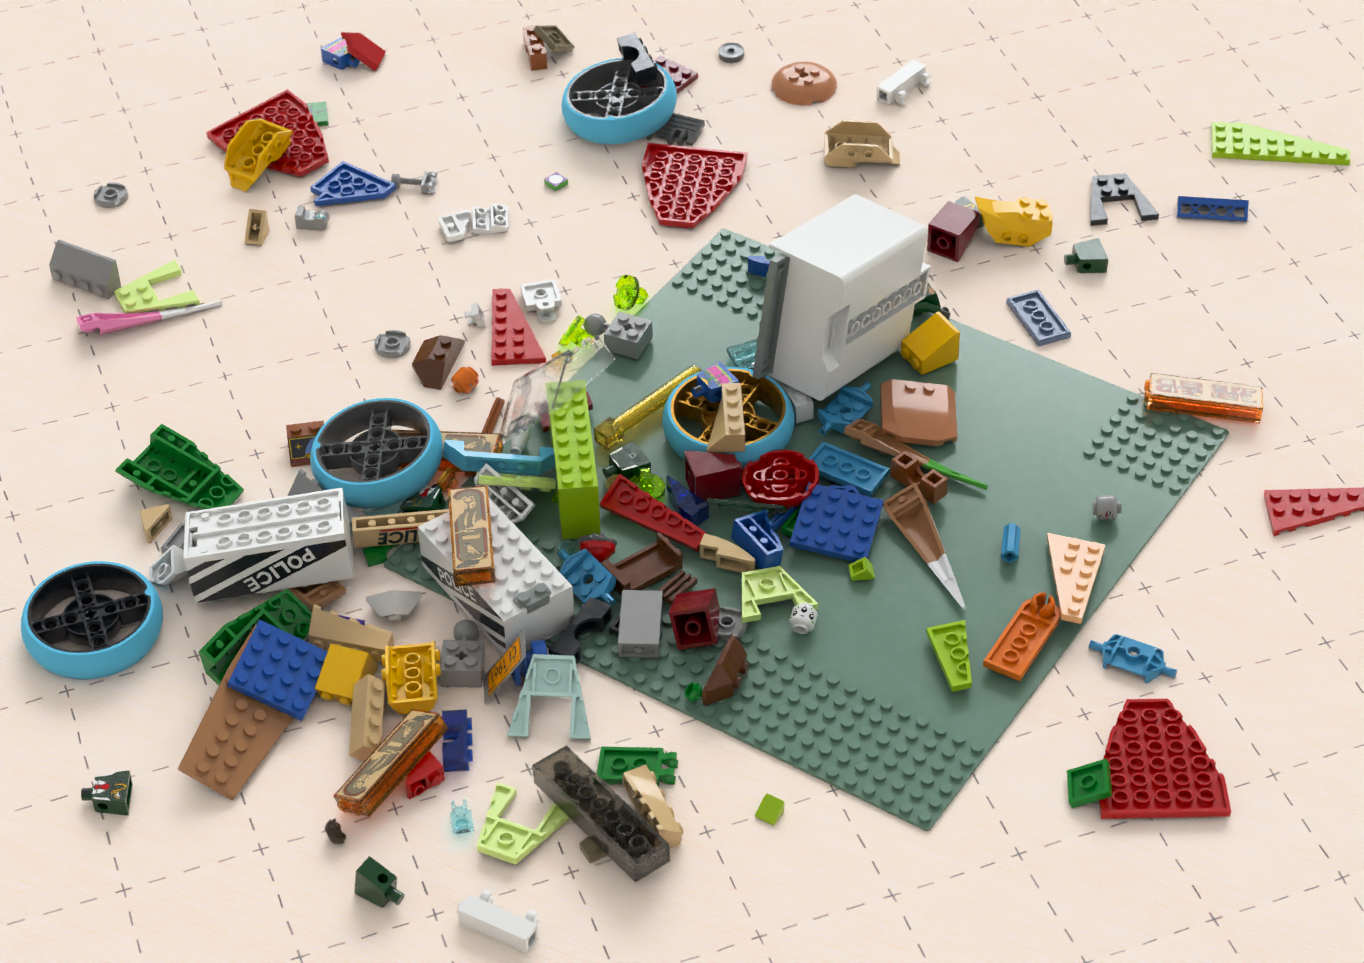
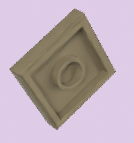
M556 25L535 26L533 29L552 52L573 51L575 48Z

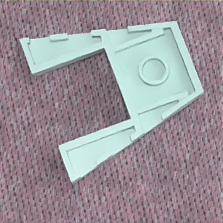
M533 654L507 736L529 738L531 697L572 698L569 738L591 740L575 656Z

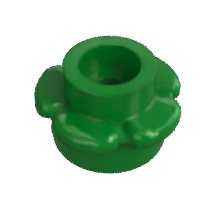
M691 682L686 687L684 695L688 698L689 702L698 701L702 697V686L699 683Z

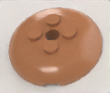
M795 62L785 65L774 74L771 88L775 91L776 96L784 102L794 105H812V102L820 101L822 103L831 98L837 89V81L834 74L823 65L813 62Z

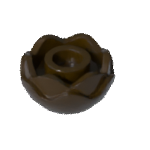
M336 818L328 820L324 829L330 841L334 844L344 843L346 835L342 832L341 825L336 822Z

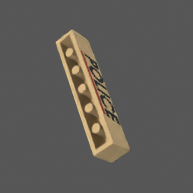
M452 509L352 518L355 548L419 542L418 526Z

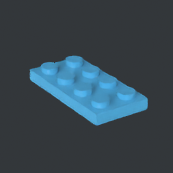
M822 442L809 457V460L813 459L817 464L819 476L843 486L854 485L859 493L869 497L875 493L890 474V468L826 442Z

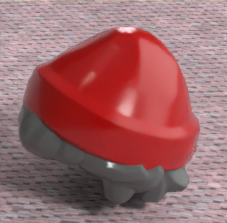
M602 532L598 535L591 533L590 536L586 535L578 538L580 551L587 549L600 563L615 554L617 541L613 538L605 537Z

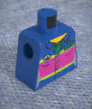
M342 37L321 48L322 62L337 69L343 70L349 66L357 67L360 63L357 58L348 52L346 41Z
M718 361L697 374V386L691 388V392L694 398L704 396L709 402L714 403L721 401L722 383H739V380Z

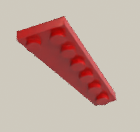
M621 474L617 476L599 503L602 509L657 534L661 533L664 537L696 552L700 550V542L704 533L707 534L687 519L682 518L677 512L667 508L662 502L654 499L646 491L644 492L639 489L636 484Z

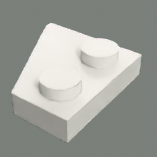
M470 209L438 217V223L448 243L465 239L471 217Z

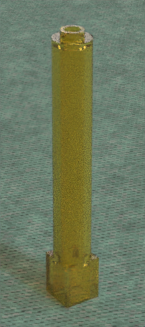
M695 365L689 366L616 418H607L594 427V441L606 450L611 449L624 440V434L663 408L671 392L683 380L702 370Z

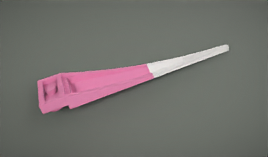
M216 301L180 309L143 313H91L78 316L76 320L81 331L88 333L98 328L100 335L222 306L223 303L222 301Z

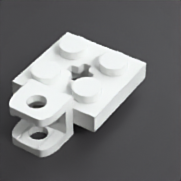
M555 279L520 285L526 310L536 311L537 319L540 323L555 321L554 308L562 306V299Z

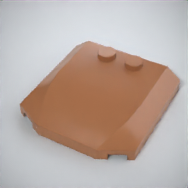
M895 379L881 383V434H891L895 436L896 441L931 446L944 445V442L950 440L952 442L957 441L955 391L949 386Z

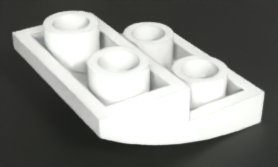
M490 204V209L472 207V234H495L507 231L508 206Z

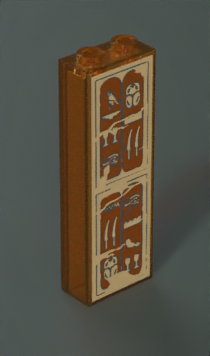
M1150 373L1149 380H1145L1144 402H1147L1148 410L1260 423L1263 386Z

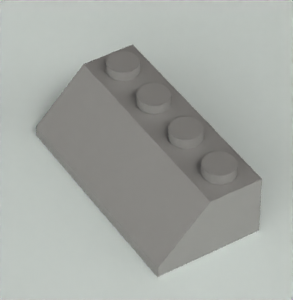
M60 239L56 242L49 263L52 279L106 299H110L114 295V291L121 288L115 259Z

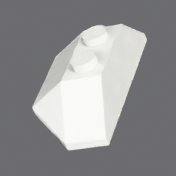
M485 464L474 478L476 487H485L486 495L513 524L523 521L535 507L534 502L515 486L478 484V475L503 477L488 464Z

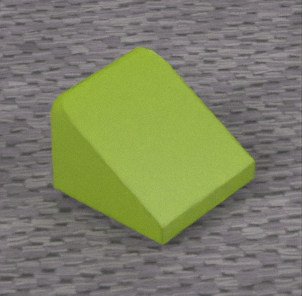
M866 557L848 565L852 581L875 578L873 565Z
M766 793L756 811L755 817L774 825L784 812V801Z

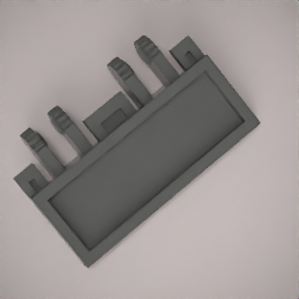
M673 113L668 122L654 132L655 137L667 140L668 145H672L675 139L678 138L677 146H683L685 140L687 145L693 146L705 126V120ZM654 133L647 136L646 140H651Z

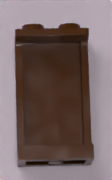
M658 533L656 534V542L615 564H612L608 559L601 562V564L616 578L614 589L622 596V590H643L682 569L683 554L680 549H676L667 537Z

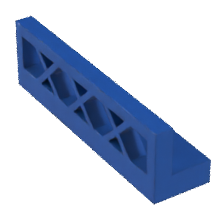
M1178 196L1177 217L1247 222L1249 200ZM1181 206L1191 207L1193 210L1188 214L1181 213ZM1204 207L1209 208L1211 211L1206 215H1202L1197 209ZM1220 208L1226 209L1228 212L1224 216H1219L1214 210ZM1234 209L1244 210V217H1237L1232 211Z

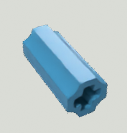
M1009 523L1003 528L1001 559L1006 563H1013L1018 560L1021 528L1015 523Z

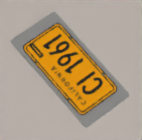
M524 629L483 676L485 704L526 657Z

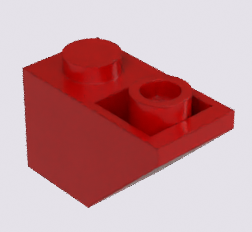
M430 751L411 761L405 782L408 799L422 794L424 791L445 780L443 765Z

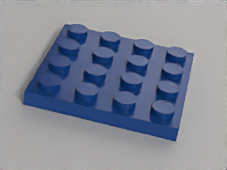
M816 485L811 495L802 501L789 546L852 562L864 557L868 559L884 500Z
M259 620L227 683V687L302 721L317 691L315 686L327 651Z

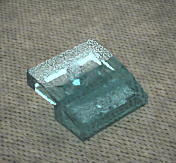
M757 339L726 348L735 367L754 369L751 367V363L755 362L754 355L757 349Z

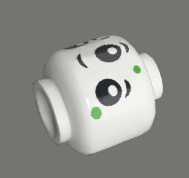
M809 603L798 604L792 609L789 624L796 633L807 634L814 629L818 613Z

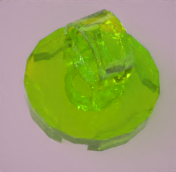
M633 275L621 276L615 285L617 292L613 294L615 306L625 311L630 310L635 304L642 305L649 297L647 291L640 287L637 277Z
M578 315L569 325L568 330L558 342L562 347L565 348L570 341L584 350H588L592 346L594 338L581 328L585 318Z
M650 467L641 468L640 474L630 479L639 489L644 492L646 491L657 501L662 496H665V482L658 475L652 474Z

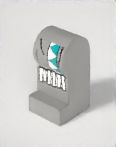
M298 206L294 215L296 229L324 230L330 219L329 213L325 210H305V206Z

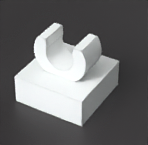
M478 302L471 304V311L464 313V318L468 319L469 326L477 324L479 328L486 326L485 315Z

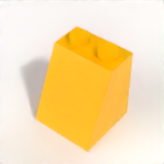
M936 312L902 340L901 356L921 375L958 360L960 331L940 312Z
M330 644L315 689L320 695L319 697L324 700L331 701L336 699L344 705H350L353 701L354 684L367 674L374 676L378 665L368 652Z

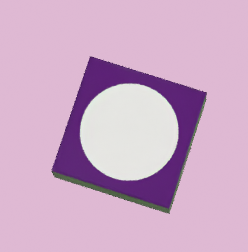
M555 172L544 179V184L557 191L568 184V179Z

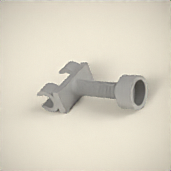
M424 171L423 179L402 178L400 174L392 173L391 182L395 183L396 187H399L400 184L421 185V194L432 195L435 189L429 188L435 187L438 181V174L433 171L429 173Z

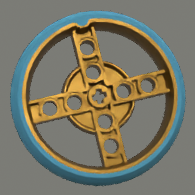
M726 367L741 383L745 439L750 440V442L745 443V452L719 453L734 454L744 469L749 461L759 460L760 456L767 452L784 450L791 438L795 417L788 395L773 379L766 375L756 379L752 377L753 370ZM698 373L683 380L671 392L663 411L662 423L666 439L675 453L683 460L684 451L706 452L721 402L711 403L704 396L694 398L691 388L697 386ZM757 401L764 403L778 415L780 421L776 423L756 416L753 406ZM679 416L701 423L704 432L699 439L687 433L678 424L677 419Z

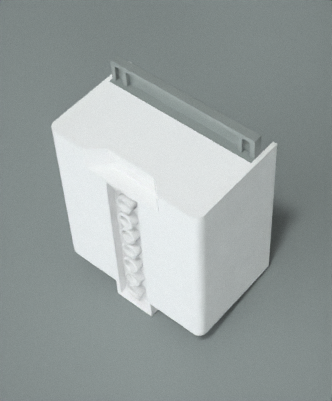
M854 194L770 243L769 248L780 252V254L770 259L769 269L766 274L767 282L764 289V302L761 307L762 316L759 322L760 329L757 337V349L754 355L755 362L751 363V367L754 368L752 377L760 379L767 374L821 401L901 349L902 340L910 333L914 306L924 299L926 295L931 266L923 263L928 236L926 226Z

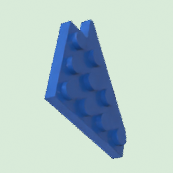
M342 161L310 186L311 193L318 195L314 200V206L317 207L386 198L396 190V184Z

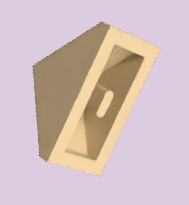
M249 209L244 243L262 245L269 232L267 211Z
M165 504L140 510L147 543L151 544L172 520L170 505Z

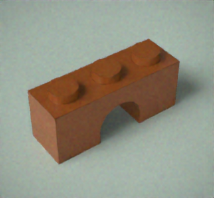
M535 26L522 27L524 47L526 52H528L531 71L547 69L545 46L542 39L533 30Z
M904 450L891 460V477L906 487L915 482L927 501L935 504L947 495L948 478L934 469L924 475L919 468V459Z

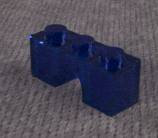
M467 709L442 711L443 739L454 740L452 742H442L444 772L469 771V762H473V750L469 749V746H473L472 733H469V730H472V717L468 718Z

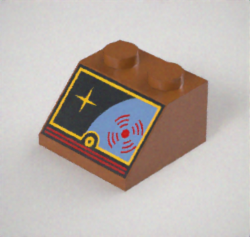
M324 420L286 425L291 467L311 465L312 445L316 435L324 425Z

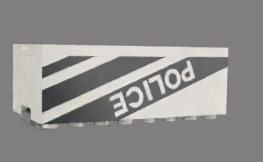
M343 488L186 512L183 559L195 603H205L212 600L248 596L250 594L267 593L269 591L285 590L300 586L306 587L313 584H325L332 581L354 578L352 529Z
M487 495L486 503L491 553L490 567L456 570L452 510L418 526L422 566L471 621L478 626L480 631L501 654L523 629L525 649L528 650L530 649V641L541 639L545 641L559 634L569 625L571 618L574 616L573 586Z

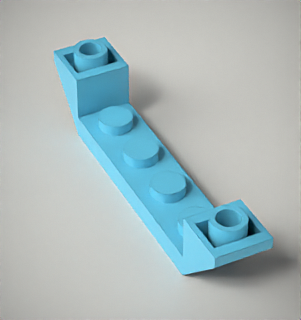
M444 441L443 457L463 471L479 472L485 464H488L498 473L540 476L555 467L553 448L540 447L539 456L464 451V441Z

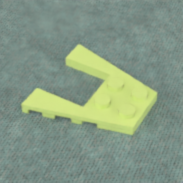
M176 260L114 291L115 297L124 313H143L156 309L165 311L169 307L177 306L180 309L186 308V305L189 304L200 305L194 290L159 300L152 289V284L182 275Z
M499 473L503 477L478 475V484L515 486L521 490H531L532 487L538 488L539 491L550 492L551 489L556 487L555 479L549 477Z
M497 782L495 793L491 799L490 809L487 812L486 821L477 843V851L516 865L574 815V809L554 802L536 830L502 819L501 816L515 798L516 789Z

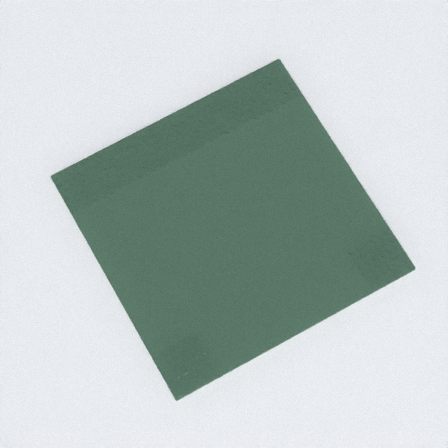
M721 229L634 315L651 320L653 338L638 359L606 351L603 346L567 381L585 380L586 392L589 393L593 403V409L589 411L598 481L599 503L617 478L614 476L606 479L603 474V468L609 466V455L633 441L651 462V477L633 481V483L644 492L646 491L654 499L662 502L667 508L677 512L682 518L687 519L709 535L722 538L737 545L731 538L734 519L766 509L768 519L770 520L780 511L756 504L748 497L743 486L740 487V495L696 505L685 481L684 460L671 448L666 439L662 423L663 411L669 395L689 376L705 370L718 361L725 367L754 369L751 367V363L755 362L754 355L757 349V337L760 329L759 322L762 316L761 307L764 302V289L767 278L748 272V256H765V261H768L779 255L780 252L769 248L768 245L728 229ZM926 312L913 316L910 333L934 314ZM950 318L948 321L960 331L958 360L921 375L901 356V349H899L845 386L860 388L865 382L871 384V388L866 393L873 399V407L862 419L877 424L880 427L881 383L891 379L947 385L955 391L957 441H946L941 446L904 444L953 471L988 485L987 490L947 477V495L935 504L927 501L966 610H963L895 525L883 506L868 556V560L873 565L875 578L870 580H851L848 565L853 563L852 561L790 547L791 537L781 533V527L785 522L774 531V533H777L783 547L780 567L818 603V609H816L818 617L812 631L807 634H799L789 624L792 609L795 606L792 599L757 605L761 613V620L747 622L746 632L738 638L747 653V662L750 666L748 673L742 677L740 689H736L732 697L709 705L702 704V697L698 701L689 702L688 698L685 697L686 687L691 682L699 683L703 690L727 641L718 640L717 644L678 650L669 617L671 605L664 601L661 614L659 658L619 657L618 637H616L615 633H609V627L621 613L622 596L614 588L610 592V596L616 600V604L610 601L614 605L611 607V621L602 632H589L577 640L581 644V660L579 663L924 831H930L1229 435V431ZM840 389L821 401L811 397L813 400V419L797 424L794 421L791 438L784 450L803 453L804 457L809 459L821 443L826 442L890 468V474L871 496L872 498L885 501L906 488L905 485L891 477V460L893 457L867 449L860 444L861 439H851L849 435L830 429L826 435L820 434L819 429L824 424L818 418V409L823 410L840 393ZM757 401L753 406L756 416L776 423L780 421L778 415L764 403ZM535 413L521 426L528 429L530 439L521 455L539 456L540 447L552 448L550 430L543 433ZM679 416L677 419L678 424L697 439L704 432L699 422ZM512 436L495 453L512 454ZM553 467L539 476L555 479L556 487L551 489L550 492L539 491L538 488L532 487L531 490H521L519 487H516L534 502L535 507L523 521L514 525L560 572L564 560L558 556V552L563 555L560 550L564 549L571 556L579 552L580 547L578 538L562 540L556 469ZM919 467L924 475L930 472V470ZM476 474L471 476L459 489L476 488L474 483ZM819 476V484L822 486H843ZM1115 495L1117 501H1121V513L1117 514L1115 520H1099L1097 515H1093V500H1096L1097 496ZM451 496L446 500L444 509H452ZM599 505L600 531L605 537L613 538L617 541L615 554L608 559L612 564L656 542L657 533L602 509ZM1009 523H1015L1021 528L1018 560L1013 563H1006L1001 559L1003 528ZM1047 533L1104 544L1105 551L1082 623L1064 621L1060 617L1057 627L1021 681L983 667V660L1026 600L1032 599L1037 593L1044 592L1046 593L1045 605L1048 604V598L1052 595L1055 599V605L1059 608L1056 584L1054 583L1051 567V556L1049 555V545L1047 543ZM670 540L671 544L676 549H680L683 554V568L643 589L646 591H657L677 573L684 570L686 575L689 573L691 578H697V584L688 592L715 588L720 608L733 607L741 611L742 573L717 568L716 561L700 558V550L696 552ZM420 542L402 544L384 562L386 569L454 601L422 566ZM755 564V570H759L760 568ZM593 577L588 578L586 584H590L593 581ZM573 593L574 616H576L583 602ZM965 620L972 688L952 692L927 637L926 628ZM724 622V623H723V625H730V624H732V623H730V622ZM559 634L545 640L546 647L549 648L552 643H555Z

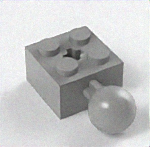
M618 312L611 324L607 323L606 319L597 313L588 315L584 320V329L590 336L596 337L604 333V349L606 351L638 359L653 338L652 321L630 314Z
M461 620L453 629L455 640H443L440 661L441 687L482 688L485 664L484 641H476L479 636V629L473 621Z

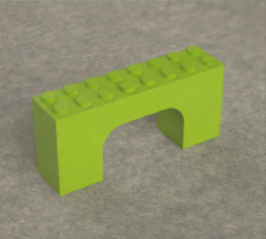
M585 380L547 383L551 447L554 451L562 540L577 539L586 535L590 536L591 533L598 535L601 532L599 492Z

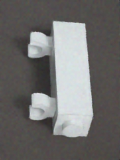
M914 59L877 85L876 100L889 106L895 101L900 105L906 103L907 100L903 99V97L907 95V92L919 83L925 87L931 84L928 81L931 74L926 72L927 65Z
M486 889L482 891L479 898L469 894L464 901L459 903L457 913L459 924L524 953H528L538 939L537 923L539 919L535 918L538 912L532 909L528 910L525 918L508 912L492 904L493 899L490 898L492 892Z

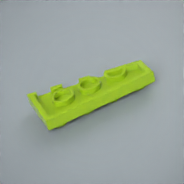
M965 620L926 628L927 637L952 692L972 688Z

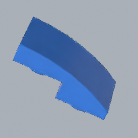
M748 256V272L766 277L770 260L765 261V256Z

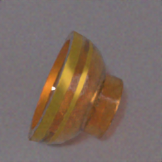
M449 467L436 484L441 486L442 492L447 490L451 493L450 490L456 488L459 480L456 479L455 471Z

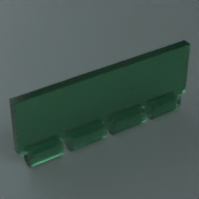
M707 499L708 503L722 509H733L735 507V510L751 511L753 509L754 512L766 509L768 513L771 511V513L786 514L789 509L786 506L776 504Z

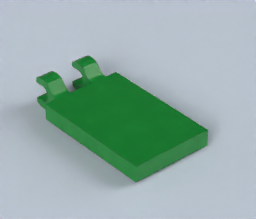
M601 746L595 778L596 784L622 785L624 772L647 765L649 771H653L656 776L657 786H659L660 781L668 785H674L676 781V776H674L675 768H678L677 752L664 753L663 748ZM662 765H666L669 768L662 769Z

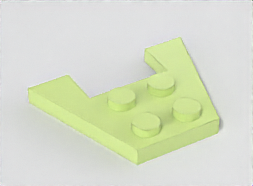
M780 566L742 572L741 623L761 620V613L757 605L792 599L795 606L809 603L815 610L818 609V603Z

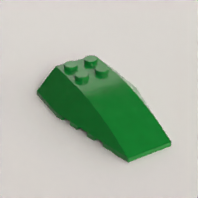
M163 424L150 434V445L134 461L126 458L115 469L116 473L147 491L201 510L232 505L244 492V489L235 480L221 471L220 466L208 459V455L205 452L197 449V445L193 441Z
M285 589L266 602L259 604L252 610L223 625L199 650L205 673L219 686L228 667L259 620L304 640L309 632L312 612L289 589Z

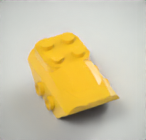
M263 119L247 120L227 146L223 169L229 175L230 185L246 192L268 165L282 156L291 143L290 137L293 131Z
M974 197L977 208L981 213L984 227L996 243L1029 247L1051 235L1053 216L1049 204L1044 199L1019 197L1016 201H999Z
M436 641L385 646V655H382V665L385 667V669H382V679L386 681L388 704L397 713L409 714L411 711L428 712L435 707L438 700L437 676H441L440 663H437L441 661L440 650L436 648Z

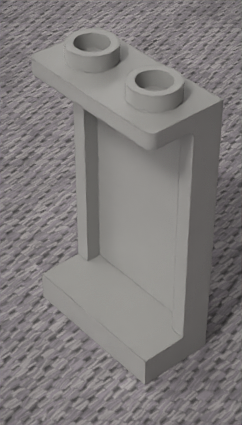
M622 590L618 637L619 657L659 658L663 591Z

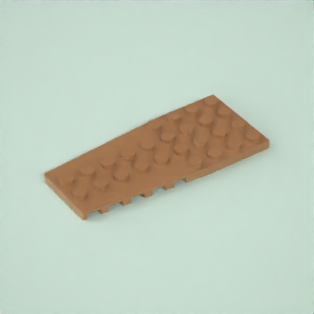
M256 624L228 667L178 767L180 772L231 800L235 799L238 792L244 787L258 765L267 756L270 749L294 719L279 710L227 687V683L257 626Z

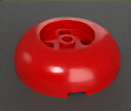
M775 450L761 455L759 460L747 463L742 472V484L748 497L756 504L768 509H790L801 505L802 501L808 498L816 485L819 484V469L815 461L805 458L803 453L792 450Z

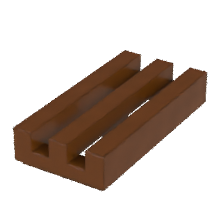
M681 570L657 591H663V601L672 606L676 594L687 593L697 584V578H691L689 573L686 575L685 571Z

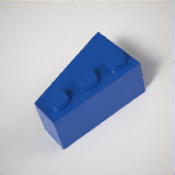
M766 509L734 519L731 534L734 542L755 558V564L760 569L780 566L783 554V547L777 533H774L773 524L768 519Z

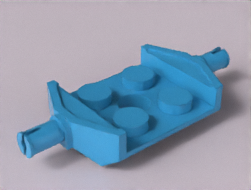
M865 382L860 388L843 386L840 388V393L823 410L819 408L818 418L824 424L819 429L820 434L826 435L830 429L844 433L845 426L858 419H862L873 407V399L866 393L871 388V384Z
M564 549L560 550L563 555L558 552V556L564 560L560 573L573 586V593L583 603H586L592 597L605 601L611 607L614 605L610 601L616 604V600L610 596V592L616 585V578L587 549H583L571 556ZM593 577V581L590 584H586L587 579Z
M1114 634L1107 642L1104 641L1103 644L1093 640L1089 643L1088 648L1102 653L1104 669L1109 664L1145 677L1144 683L1151 682L1160 674H1166L1173 678L1177 674V669L1166 666L1163 649L1119 634ZM1131 652H1135V653H1137L1138 655L1133 656V655H1130V653H1131Z

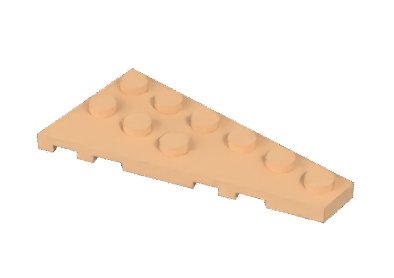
M1047 533V543L1049 545V555L1051 556V567L1054 583L1056 584L1061 620L1081 624L1105 551V545Z

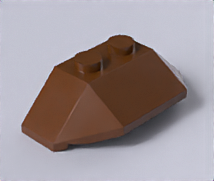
M439 335L423 341L412 362V367L421 380L423 387L442 389L465 344V340Z
M730 634L702 690L703 705H709L732 697L736 689H740L743 675L748 673L750 664L747 662V653L735 634Z

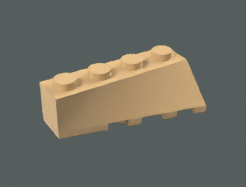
M722 383V398L706 452H745L741 383Z
M314 604L308 633L310 644L327 652L330 644L368 652L375 662L381 663L382 655H385V646H395L393 632L371 624L361 625L357 619L350 617L347 620L339 617L337 612L330 610V613L322 611L320 606Z
M369 674L353 686L349 756L364 762L381 745L383 716L388 704L385 681Z
M647 765L624 772L622 785L658 853L681 844V837L684 832L681 824L677 823L674 819L675 815L671 805H667L665 801L666 797L663 789L658 788L654 772H650Z

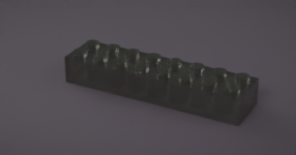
M567 745L532 765L534 783L635 883L670 862L669 843Z

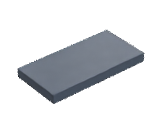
M1039 289L1006 299L1007 305L1038 347L1071 338V331Z

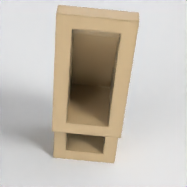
M704 533L700 542V558L716 561L717 568L742 573L755 570V558L748 552L727 540Z

